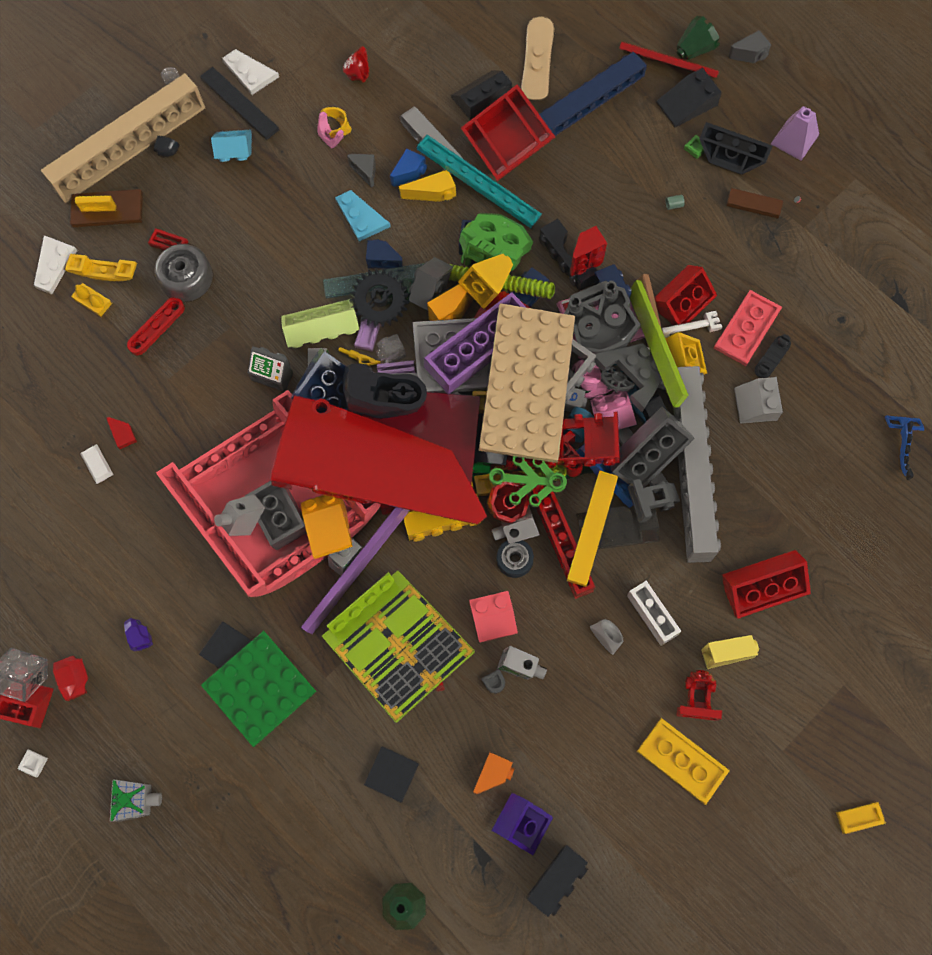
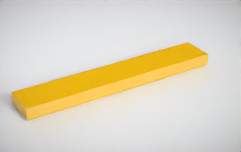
M599 470L567 581L584 587L587 586L617 483V475Z

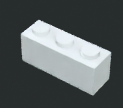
M647 581L629 591L627 597L661 646L679 635L681 630Z

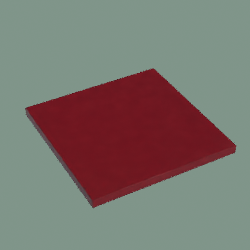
M427 392L424 405L415 413L383 419L362 414L366 418L452 450L472 486L480 396Z

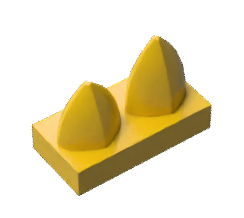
M83 283L75 285V292L71 296L73 300L100 317L112 304L109 299Z

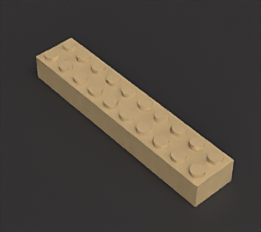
M183 74L109 125H106L97 133L91 135L82 143L76 145L67 153L61 155L58 159L41 169V172L63 202L67 203L71 200L72 194L83 192L156 142L158 135H167L205 109L197 86L186 74Z

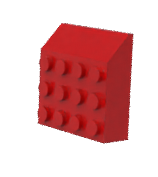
M518 84L461 127L497 181L555 138Z

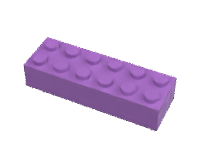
M510 293L424 358V368L448 395L491 362L499 304L525 307L513 293Z

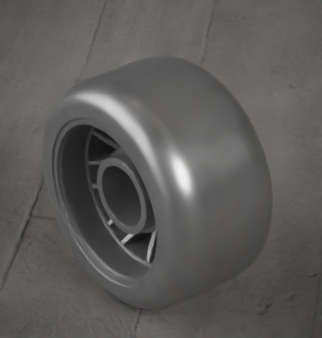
M189 244L173 245L159 255L155 264L156 280L164 293L170 298H180L182 301L195 300L204 295L212 283L213 273L211 265L205 254L195 246Z

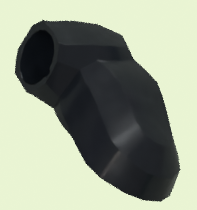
M352 363L345 367L343 392L348 411L383 419L415 413L425 403L427 395L426 386L415 375L374 373L372 368L366 364Z

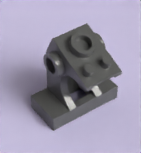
M637 479L633 480L628 486L639 523L647 522L651 518V509L660 507V512L673 509L675 507L674 504L680 501L674 483L661 481L656 483L655 486L643 488L641 480Z

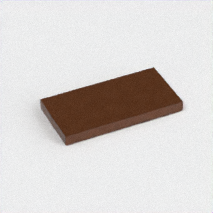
M141 189L72 194L70 225L73 228L142 223L143 192ZM111 196L116 204V211L81 212L75 203V197Z

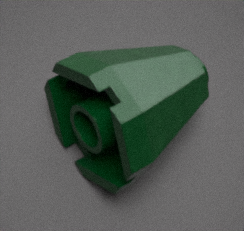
M696 16L692 19L679 40L676 51L679 58L689 60L712 51L719 46L720 42L718 41L720 37L710 22L708 24L704 22L707 20L704 16Z
M413 883L394 884L382 898L383 918L395 930L414 929L426 915L425 894ZM400 904L405 906L404 912L398 908Z

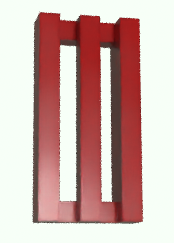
M155 228L148 241L149 246L163 251L170 246L177 245V243L157 237V235L180 242V244H188L186 238Z

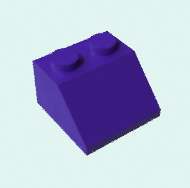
M512 792L491 831L534 855L553 817Z

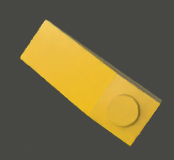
M447 170L399 186L401 199L441 202L456 196V186L450 172Z

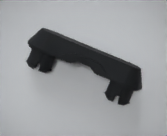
M788 335L778 336L755 367V374L759 378H768L791 346Z

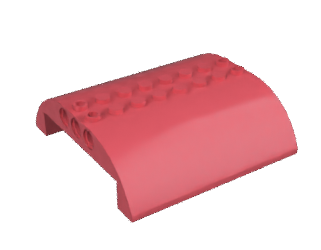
M289 390L272 400L274 409L272 412L180 470L172 462L156 472L159 479L248 597H258L271 593L292 582L328 557L326 555L317 559L313 558L307 533L276 550L270 546L258 522L251 535L229 536L222 526L218 527L214 522L215 515L221 514L229 501L245 497L248 493L271 481L278 447L293 401ZM292 485V490H290L301 513V502L321 496V494L313 492L312 489ZM343 499L346 505L352 538L372 519L381 506L380 503L369 501L368 504Z

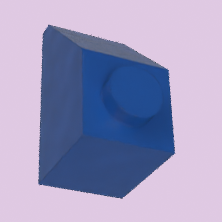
M406 149L390 174L391 185L395 187L418 180L427 169L425 157Z

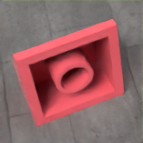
M508 591L469 600L479 643L518 634Z

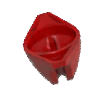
M364 46L360 47L344 63L343 71L352 81L360 80L365 82L369 76L368 58Z

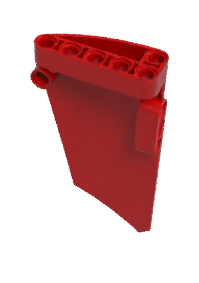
M294 395L272 470V486L292 490V485L312 489L317 494L363 504H368L371 501L476 525L487 517L452 450L351 411L330 405L325 399L314 400ZM320 407H323L327 411L325 413H319L316 410Z

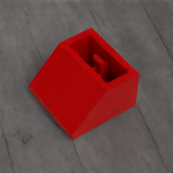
M597 226L580 233L572 257L571 277L576 274L581 275L587 269L597 267L604 261L607 242Z
M14 680L0 695V719L41 729L54 689L34 684L36 687L31 691V683Z

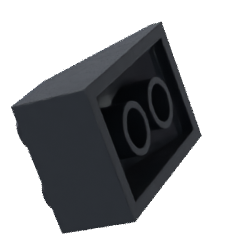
M701 68L686 76L658 99L656 103L672 125L677 127L718 106L722 92L706 71Z

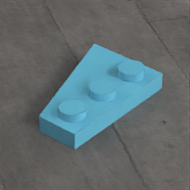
M350 190L335 197L358 241H362L390 227V223L353 191Z

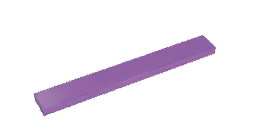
M398 507L393 509L301 627L302 629L311 634L315 632L410 510Z

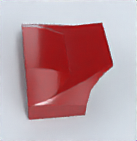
M70 656L53 663V673L58 689L65 701H70L87 693L85 684L89 678L82 658L78 659L75 656Z

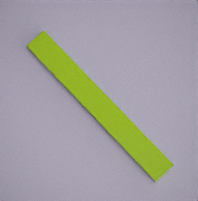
M636 280L631 286V304L672 406L679 408L689 396L642 281Z

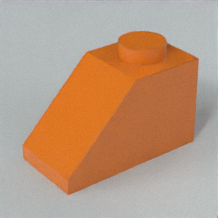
M489 753L473 793L478 795L504 784L506 779L511 780L515 770L511 767L513 762Z

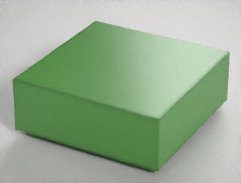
M697 135L684 147V150L696 159L704 153L699 140L700 137Z

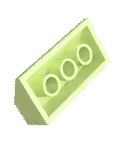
M350 299L281 316L282 329L288 348H298L309 342L311 344L318 343L321 339L325 338L334 339L341 334L351 335L356 333L360 329L354 307L351 308L353 303H350Z

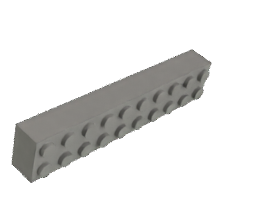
M700 366L677 367L689 396L679 408L673 407L674 417L695 438L677 455L687 563L711 562L718 551L721 550L720 539H717L716 532L719 530V522L715 520L714 514L717 511V503L713 501L715 484L711 482L713 465L709 463L711 446L707 444L709 427L705 425L707 409H704L703 405L706 399L705 391H702L704 376L703 373H700Z

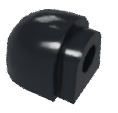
M158 135L154 145V152H157L162 157H170L176 154L180 144L173 139Z

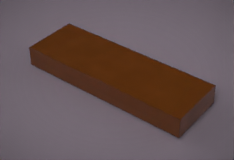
M731 188L726 206L779 218L783 200Z

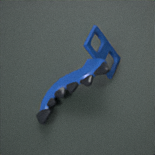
M885 416L889 428L902 429L900 432L902 436L900 465L903 474L909 481L914 476L908 464V455L911 451L910 446L913 439L912 430L924 431L925 428L919 418ZM890 420L899 421L900 424H892ZM913 422H917L920 426H913Z

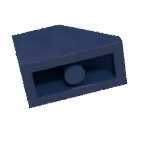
M379 239L367 241L366 263L368 268L403 269L402 257L386 241Z

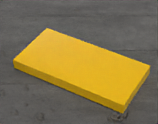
M662 718L637 750L641 756L704 805L708 803L730 771Z

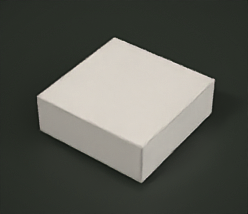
M27 750L17 769L38 778L48 758L32 750Z

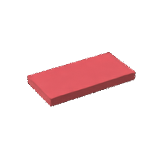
M749 290L713 349L747 366L782 307Z

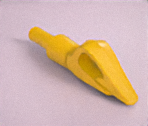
M339 347V352L358 360L359 364L371 366L381 363V361L359 354L352 349L349 351Z

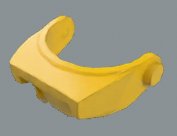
M327 107L321 110L327 116L336 119L341 125L339 129L329 132L330 138H335L339 130H343L344 135L351 132V127L344 110L337 107Z

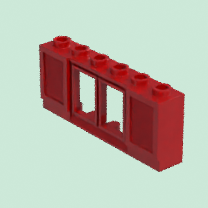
M614 412L612 417H603L601 413H595L592 418H583L582 414L574 415L575 418L572 419L563 418L558 462L544 461L549 468H555L556 465L575 467L576 464H584V466L591 467L596 464L612 466L620 463L618 412ZM584 428L585 457L564 458L563 429ZM508 455L506 466L502 465L503 468L508 470L517 469V466L512 461L513 456ZM520 457L515 458V462L521 463L522 459ZM525 458L526 463L532 469H535L532 465L533 459ZM535 460V464L540 465L542 461Z

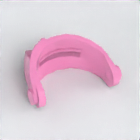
M321 112L319 114L317 132L320 138L332 149L343 139L344 131L339 130L335 138H330L329 132L332 130L328 124L327 114Z

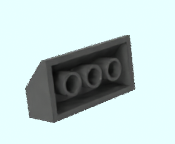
M661 407L620 447V463L610 466L611 471L629 485L633 480L640 479L644 488L695 438L671 413Z

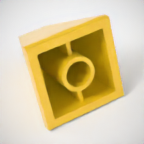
M501 254L475 263L458 283L484 309L501 292L512 269V260L510 257Z

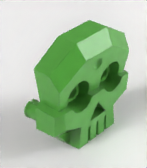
M479 213L475 220L469 222L461 232L459 239L463 250L461 263L463 264L465 260L464 265H470L472 260L478 263L504 254L512 260L513 266L511 271H513L520 263L521 257L531 250L533 241L522 225L502 214Z

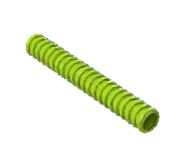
M449 264L453 266L449 280L458 282L469 270V267ZM508 275L502 290L551 299L555 292V285L553 282L545 281L543 283L542 280H532L531 278L527 280L525 277Z

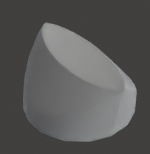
M604 619L590 626L591 631L599 642L612 655L623 643V636L620 630L611 621Z

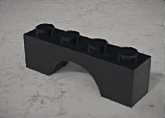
M556 219L540 228L539 241L542 246H546L549 250L551 258L558 262L560 270L568 275L572 286H576L580 291L594 283V273L598 270L596 267H591L583 274H576L571 277L572 256L564 249L568 231L559 219Z

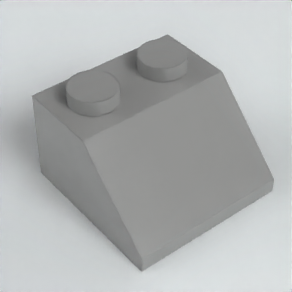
M777 377L755 379L734 388L740 423L777 421L783 413Z

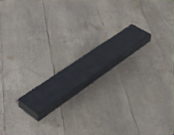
M211 67L200 76L201 80L266 141L279 131V127L214 67Z

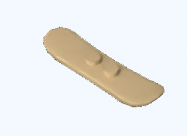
M542 16L533 18L527 26L526 55L521 90L529 100L545 99L549 89V69L554 26L550 19Z

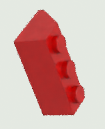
M688 265L654 299L659 314L675 326L690 323L717 296V293L703 267Z

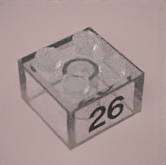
M10 648L0 658L1 695L26 702L48 678V659L14 648Z

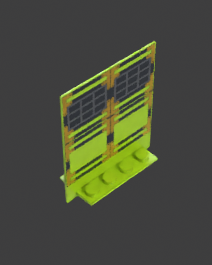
M398 570L392 576L389 572L332 620L327 625L329 630L322 635L324 640L396 723L475 653L473 648Z

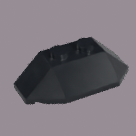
M708 122L705 123L699 138L709 163L739 174H745L765 164L773 145Z

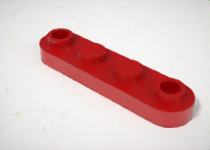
M174 297L168 299L128 340L127 348L133 355L145 353L185 310L182 300Z

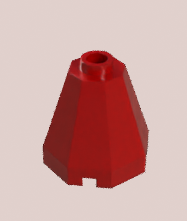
M503 482L501 485L491 488L485 505L488 512L494 518L507 523H513L525 516L529 505L528 495H525L518 505H512L509 501L510 495L520 490L523 485ZM513 496L511 499L513 502H517L519 497Z

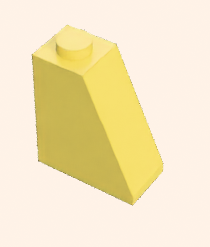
M752 635L711 642L701 651L707 669L752 659L758 655L759 647L757 641L753 640Z

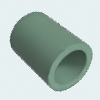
M683 195L666 197L667 210L684 207Z

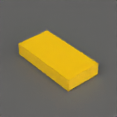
M111 196L75 197V203L81 212L116 211V204Z
M879 802L836 812L843 834L886 824Z

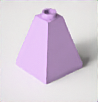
M801 107L788 118L771 145L801 161L819 136L816 113L809 108Z

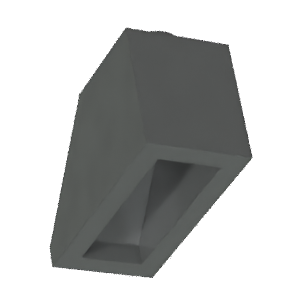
M759 30L731 45L728 57L733 60L755 63L759 60H764L768 56L771 43Z

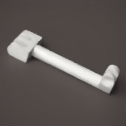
M716 311L705 313L703 316L704 320L661 329L664 337L667 338L673 333L708 327L709 332L721 330L723 327L721 324H718L720 322L719 318H714L718 314Z

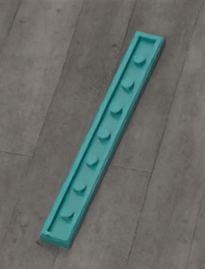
M428 134L417 145L416 149L529 228H532L541 217L542 213Z

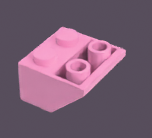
M614 391L612 394L606 396L599 395L590 400L593 414L601 413L603 417H612L614 412H618L619 430L637 425L626 391H618L617 393Z

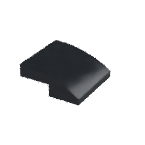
M222 621L199 655L220 669L252 640Z

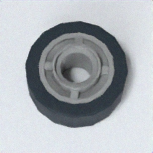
M508 540L499 547L496 556L500 571L512 578L522 577L527 574L532 568L534 559L532 548L523 540L509 544ZM518 555L520 560L513 562L510 560V556Z

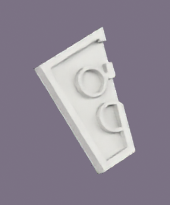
M234 50L222 58L224 64L252 95L279 78L276 71L238 50Z
M44 236L34 282L36 289L53 294L66 271L65 267L70 254H76L77 252L74 246Z

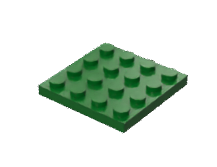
M265 631L261 632L201 684L202 688L253 747L317 692Z

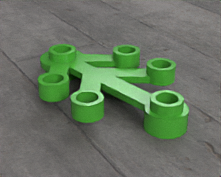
M513 456V464L520 467L527 476L505 474L500 468H494L489 474V480L494 485H501L503 482L526 484L520 490L510 495L509 501L512 505L520 504L521 499L538 485H543L546 487L538 494H533L529 498V504L532 507H538L541 504V500L551 492H561L567 485L565 476L561 473H554L543 460L540 465L535 464V459L532 461V465L535 468H540L546 476L539 477L526 463L525 458L520 457L522 462L516 463V456ZM494 475H500L501 479L496 481L493 477ZM554 480L560 481V485H559V486H555V485L553 484V481H554ZM513 496H518L519 500L517 502H513L511 498ZM536 497L538 498L539 502L537 504L532 503L531 499Z

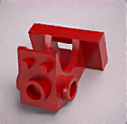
M705 670L690 672V677H686L685 689H688V706H679L677 708V716L712 721L721 720L722 711L711 709V692L716 691V680ZM695 690L705 691L704 702L694 701Z

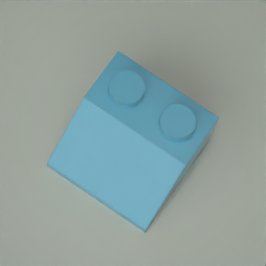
M251 130L216 132L211 137L214 159H220L222 162L230 161V158L247 160V157L251 155Z

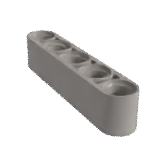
M416 107L411 108L400 116L403 126L419 143L428 134L461 157Z

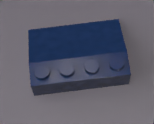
M320 348L308 365L291 399L294 398V395L314 400L325 399L330 405L347 410L343 392V375L346 365ZM320 407L316 411L319 413H325L327 410L323 407Z

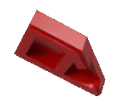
M111 417L106 418L119 449L137 442L130 424Z

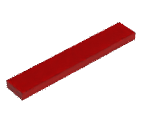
M621 42L619 47L621 50L631 53L635 52L638 55L694 72L703 68L709 76L714 78L718 77L720 71L627 42Z

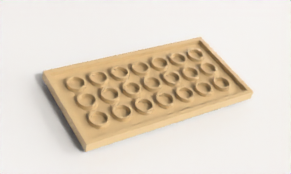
M499 304L479 451L554 463L558 462L575 316Z

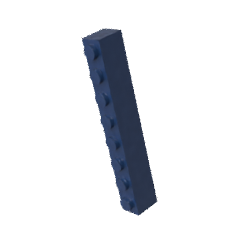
M635 52L625 55L619 62L610 65L607 70L598 73L595 78L585 82L577 90L571 91L568 96L559 99L553 106L544 109L539 115L554 136H556L644 77L647 65Z

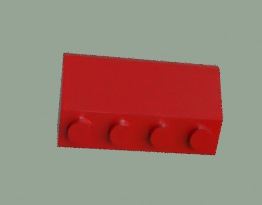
M796 550L722 574L724 590L737 619L811 594L807 561Z

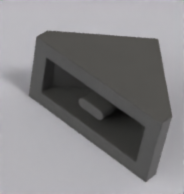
M374 154L347 155L349 166L372 188L375 182L376 170Z

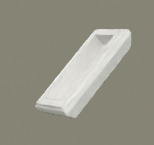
M97 444L80 453L96 484L114 475Z

